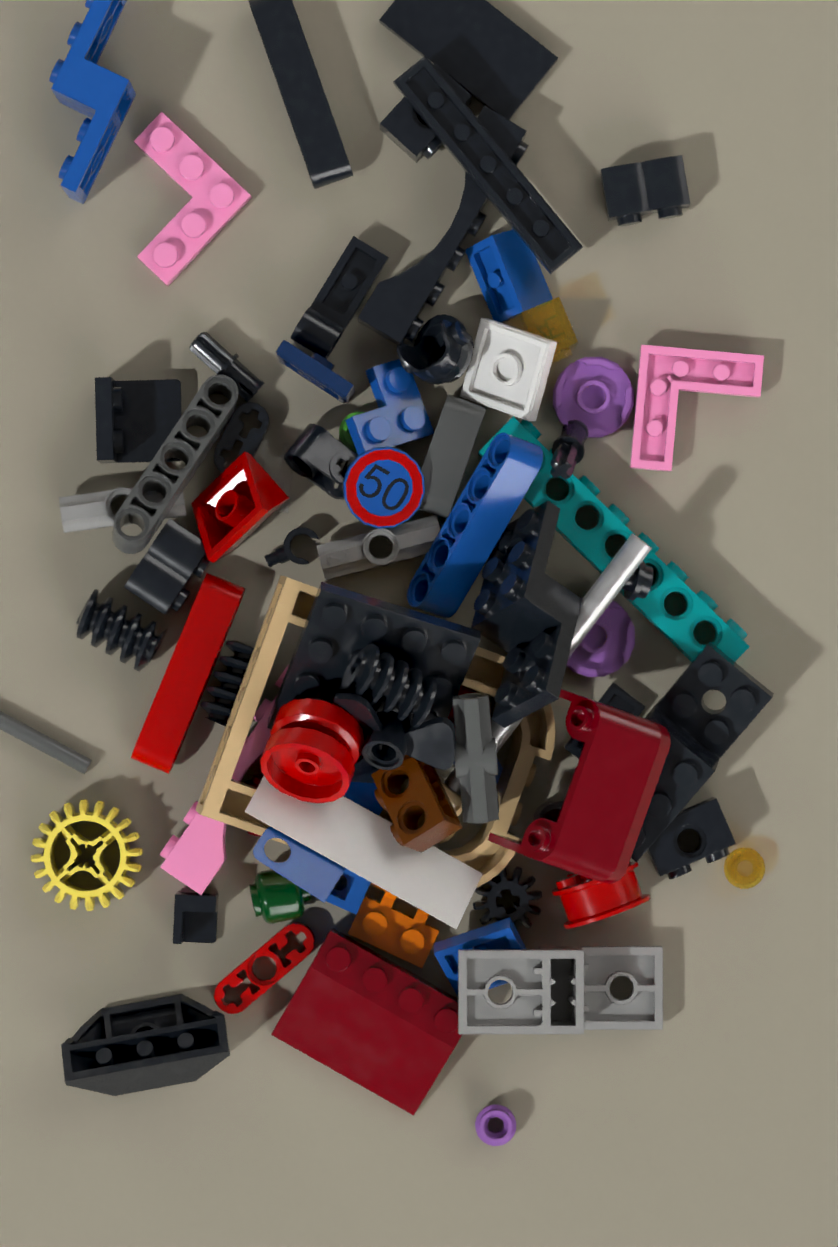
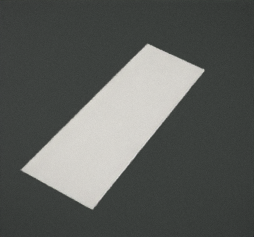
M263 776L245 810V813L454 929H457L483 874L434 846L422 853L406 846H401L391 832L390 826L393 823L344 796L333 802H305L280 792Z

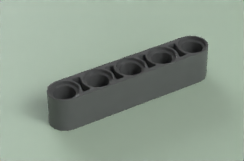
M214 375L203 383L116 513L113 523L112 540L115 547L121 552L136 554L148 545L235 412L238 400V387L230 377ZM222 394L229 401L218 405L213 403L209 396ZM192 426H200L207 431V434L202 437H195L187 429ZM171 458H178L186 466L180 470H174L169 468L165 462ZM148 491H157L163 495L164 499L158 503H152L147 501L143 495ZM126 524H136L142 529V532L137 536H129L122 532L121 528Z

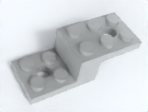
M538 946V949H458V1034H584V1030H663L662 946ZM624 976L632 982V992L625 999H616L610 993V983L616 977ZM497 980H504L512 987V995L505 1003H495L488 996L490 985Z

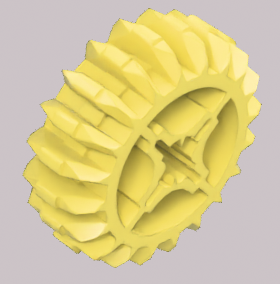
M87 799L80 800V813L75 812L74 806L70 802L64 804V812L67 817L63 818L57 811H52L49 816L56 824L53 828L49 824L41 823L39 830L48 835L46 840L34 838L32 842L34 846L44 848L43 854L38 853L31 856L32 862L44 861L45 868L34 872L35 878H41L48 874L51 881L44 884L42 890L47 893L57 886L60 889L54 899L57 903H61L67 894L71 895L70 909H77L81 898H85L87 911L94 910L95 897L99 898L104 908L110 906L108 892L111 891L117 899H122L125 894L118 884L121 882L128 887H133L135 884V880L126 875L127 870L140 872L142 868L140 864L130 862L131 856L137 857L143 854L142 848L130 849L129 842L140 838L139 833L133 832L126 836L123 831L132 823L131 819L126 818L117 824L114 819L119 814V808L113 807L108 815L105 816L102 814L105 807L103 801H97L94 812H89ZM79 821H91L101 824L108 830L97 839L90 840L76 832L71 824ZM62 834L70 848L71 855L69 861L58 870L54 851L58 837ZM114 840H117L120 849V863L113 877L104 862L103 854L105 849ZM103 841V844L96 849V853L92 856L95 865L89 866V862H86L84 865L80 863L73 869L71 868L82 854L79 849L81 844H85V848H88L90 845L94 847ZM84 870L91 873L95 879L98 878L104 886L85 889L72 885L67 879L77 871Z

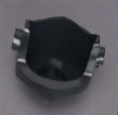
M442 314L434 316L423 325L417 335L414 346H409L405 343L397 345V353L400 363L406 372L416 374L419 379L427 383L439 385L452 383L464 374L472 360L474 343L472 336L468 334L463 323L453 316Z

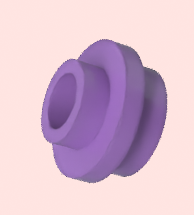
M488 1105L476 1117V1133L488 1145H504L515 1134V1117L503 1105ZM494 1117L500 1118L504 1123L503 1128L498 1132H493L488 1128L489 1120Z

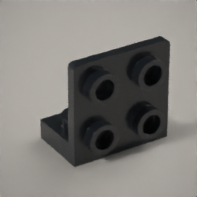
M96 377L97 461L101 464L151 462L182 416L180 380L115 381L112 377ZM178 458L168 459L166 462H180L182 460Z

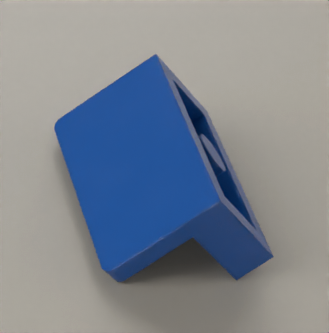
M513 229L491 235L465 249L493 320L505 323L527 311L553 302L536 256Z

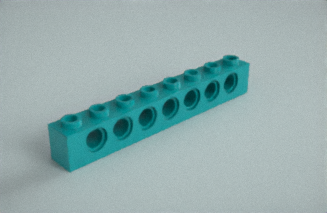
M513 416L482 447L478 455L482 458L495 436L504 432L540 446L543 451L542 465L523 499L533 508L546 501H550L560 508L555 530L602 574L613 559L605 551V541L613 535L620 536L627 541L630 535L634 534L626 526L630 519L613 503L607 508L596 497L601 491L584 475L577 479L572 474L566 480L561 476L557 477L568 485V496L561 501L550 499L546 494L545 487L549 480L554 479L550 473L552 468L550 463L553 457L552 448L548 450L537 440L542 434L530 421L522 419L519 422ZM590 507L597 513L598 522L593 529L585 530L577 525L575 514L579 508ZM641 532L637 537L652 548L643 561L655 569L656 581L651 586L646 598L637 597L635 600H627L691 662L706 646L698 643L693 635L694 627L700 621H707L712 624L715 629V637L711 643L736 662L750 647L744 641L748 634L731 618L725 623L714 612L718 607L715 601L703 590H700L697 594L684 583L689 578L687 574L673 561L666 565L656 556L655 553L659 550V547L647 535ZM621 589L619 592L624 596V590ZM671 592L679 593L685 599V610L679 616L668 614L664 608V599Z

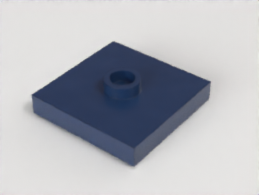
M283 340L276 350L280 363L341 403L348 404L354 395V385L333 372L332 369L335 365L314 352L310 357L286 340Z

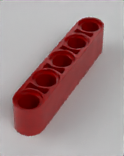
M210 573L206 574L135 744L131 759L170 774L246 588Z

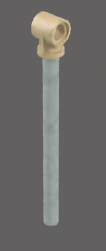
M630 535L582 599L569 657L652 548L636 535ZM491 719L492 738L496 740V752L500 750L522 719L505 728ZM454 768L447 779L440 776L439 778L458 817L462 812L460 778H456V770ZM423 813L418 820V829L421 828L425 822V813ZM455 833L451 834L450 836L446 837L438 843L442 844L444 842L449 841Z

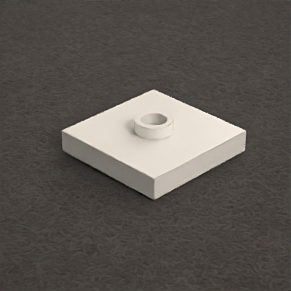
M481 318L474 342L472 360L467 368L460 397L527 421H536L557 342L489 318Z

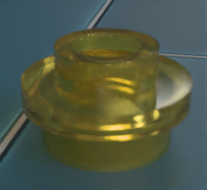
M746 847L738 848L726 857L724 874L727 880L735 887L741 889L752 888L762 880L765 874V863L761 855L755 850ZM741 861H749L752 864L751 873L747 876H741L737 871L738 864Z

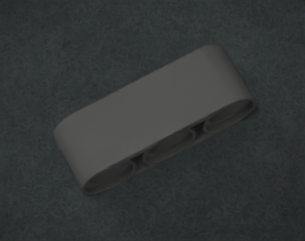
M450 394L447 395L421 469L424 476L425 494L419 510L444 519L448 518L487 407Z

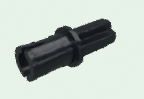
M207 332L200 333L191 343L190 351L217 375H226L235 381L238 387V394L247 403L265 384L237 360L239 358L237 353L234 356L231 355Z
M579 420L568 421V426L564 424L561 436L553 443L550 473L554 478L559 476L565 480L570 478L576 464L584 457V442L589 432L587 426Z

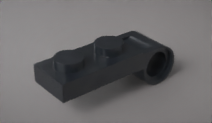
M353 236L312 305L301 317L290 339L327 359L389 257Z

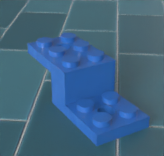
M86 0L85 7L89 8V11L83 23L77 21L73 26L67 44L71 46L65 61L59 59L56 62L49 79L50 82L54 83L51 89L61 104L92 118V120L86 118L83 121L76 138L77 141L81 142L74 157L70 155L66 157L58 176L63 179L60 186L67 196L82 204L85 203L136 96L129 79L97 65L127 0Z

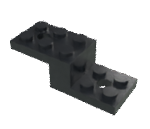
M550 501L544 502L533 510L528 509L521 517L507 525L482 571L484 579L480 594L474 603L475 614L471 628L479 630L482 636L508 653L503 662L504 673L501 685L495 694L496 705L492 717L493 721L504 728L559 699L582 602L579 596L545 574L560 513V508Z
M710 641L645 717V719L666 727L670 734L671 744L631 856L635 862L643 856L711 777L723 754L773 697L774 693ZM709 690H718L724 694L726 705L722 709L712 710L705 705L703 695Z

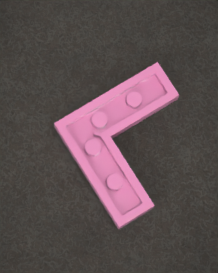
M161 112L134 140V143L185 190L192 199L142 250L137 258L164 284L169 286L252 197Z
M641 345L630 468L672 471L679 391L759 398L761 396L764 355Z

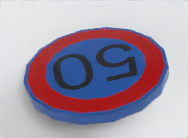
M390 446L375 447L358 455L348 467L343 481L344 500L350 512L363 524L378 529L393 528L408 521L420 508L425 494L424 476L418 463L406 452Z

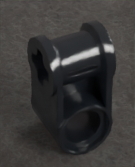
M309 424L285 453L284 460L295 473L310 480L329 496L344 500V478L340 475L343 472H347L350 463L357 458L358 454L336 440L323 427Z

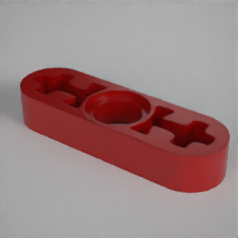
M292 922L284 926L218 983L214 992L217 1006L228 1014H237L245 1010L311 953L315 942L312 930L300 922ZM292 931L296 935L303 932L306 935L303 941L305 949L300 952L297 948H294L288 952L285 957L291 960V962L284 966L278 953L269 947L276 943L280 950L289 941L286 935L288 932ZM261 956L270 957L276 963L277 970L275 975L267 980L258 978L253 972V963ZM245 970L248 979L254 985L260 987V989L253 993L251 986H248L240 995L243 1001L241 1004L238 1005L234 1001L227 1004L223 1000L226 995L224 986L229 984L232 988L237 987L244 981V978L239 976L238 973Z

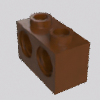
M405 755L400 767L393 770L379 769L371 774L377 787L374 790L375 797L380 806L388 811L393 822L390 826L391 832L401 846H406L422 853L463 828L435 767ZM409 778L408 788L401 793L403 782ZM423 813H425V822L422 825V827L418 829V820Z

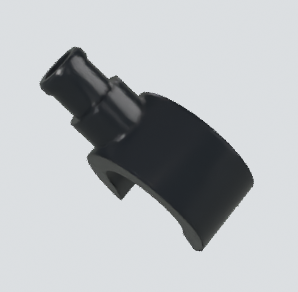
M304 527L292 530L286 536L284 546L264 556L268 566L272 567L278 563L283 564L290 560L298 565L310 564L307 560L293 555L291 542L296 536L302 534L319 540L318 536L311 529Z

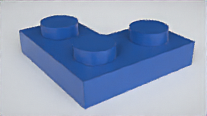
M400 359L371 367L365 371L379 408L345 420L358 455L375 447L390 446L395 448L434 434L414 376L405 371L400 363Z

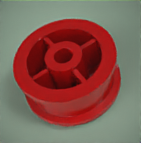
M629 862L624 876L612 884L599 882L575 873H570L566 878L556 881L557 888L552 890L553 896H560L568 921L563 924L564 928L571 929L590 924L649 901L651 899L650 895L642 894L634 869L639 866L638 862Z

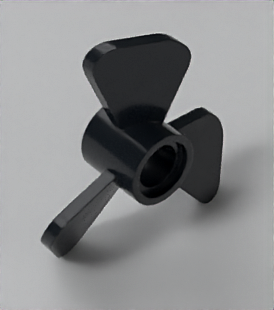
M352 693L335 694L334 705L343 708L356 718L360 726L368 731L362 755L354 765L355 771L351 782L375 783L371 776L372 773L379 769L393 770L400 767L405 755L441 770H447L453 765L456 756L455 727L450 719L437 717L425 721L419 727L414 728L411 726L408 718L402 721L398 719V712L390 711L387 713L381 711L376 713L371 704L360 695Z

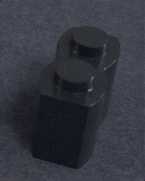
M682 155L603 168L600 171L608 221L617 220L618 226L641 223V216L646 214L658 213V219L679 217L683 215L682 208L690 206Z
M169 519L131 574L124 588L165 615L171 609L178 612L191 594V591L186 589L189 581L194 574L201 578L212 563L207 559L202 539L173 519Z

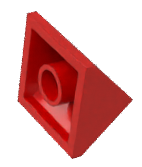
M245 451L191 503L207 559L213 563L235 550L289 499L253 456Z

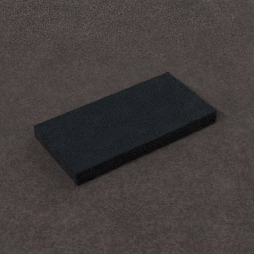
M395 0L379 19V23L422 57L426 55L433 65L435 63L438 64L472 97L508 120L514 116L558 60L556 55L486 0Z

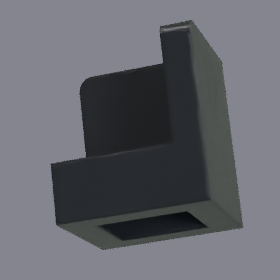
M177 892L175 894L173 944H182L183 942L214 943L216 941L219 894L203 893L200 895L192 892Z

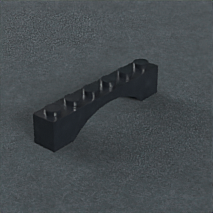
M484 106L477 117L478 120L517 166L529 146L523 142L527 131ZM466 171L465 187L460 207L449 230L438 245L416 265L397 276L379 282L358 317L359 323L396 345L403 343L405 339L411 342L415 339L424 323L422 319L418 318L426 304L432 307L435 305L445 288V285L440 283L441 278L447 268L453 272L456 270L466 252L460 246L468 233L474 237L476 236L487 217L481 211L488 198Z

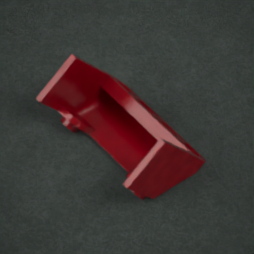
M561 689L559 697L571 701L566 715L567 732L572 738L585 744L558 820L554 822L545 818L536 819L527 827L522 841L491 832L488 841L534 860L599 882L612 884L624 876L670 749V734L666 727L659 723Z

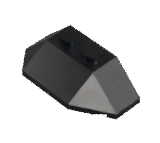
M183 994L102 1008L84 1023L72 1038H68L61 1044L66 1085L112 1096L197 1081L230 1056L224 1014L216 1010L213 1011Z

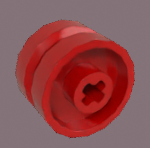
M298 699L281 706L270 732L271 736L266 743L260 760L261 771L267 781L280 792L305 802L326 803L343 797L350 786L355 771L354 765L360 756L364 744V732L356 718L343 708L323 700Z

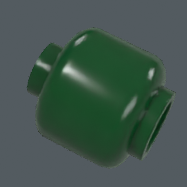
M272 869L257 873L255 883L249 885L255 916H262L265 922L269 924L301 917L305 910L304 902L311 900V894Z

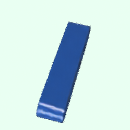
M505 432L495 436L413 576L407 591V601L410 606L443 618H450L456 613L538 474L543 461V451L540 446Z

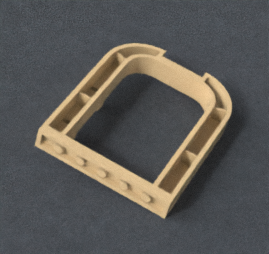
M280 575L198 801L196 811L200 815L260 836L268 827H271L245 813L257 787L234 780L232 776L287 624L289 622L304 628L318 588ZM477 647L462 685L495 698L504 673L503 662L505 656ZM551 704L524 717L513 731L511 748L496 790H498L499 820L483 823L477 835L463 847L448 851L441 850L483 873L477 887L498 875L516 853L488 841L490 832L522 841V838L508 832L510 825L515 826L520 817L522 803L519 800L524 786L529 787L535 776L536 764L533 763L535 756L551 761L556 730ZM272 838V840L288 845L282 839Z

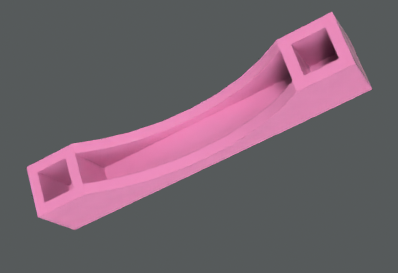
M288 666L285 668V670L275 683V685L279 688L281 687ZM276 697L273 702L265 698L256 711L253 720L258 722L250 736L246 737L232 779L241 782L247 770L263 753L266 743L271 736V729L267 728L268 718ZM196 800L183 819L189 825L180 839L172 835L161 851L160 856L166 860L160 868L202 895L227 859L225 843L227 824L200 815L196 811L198 804Z

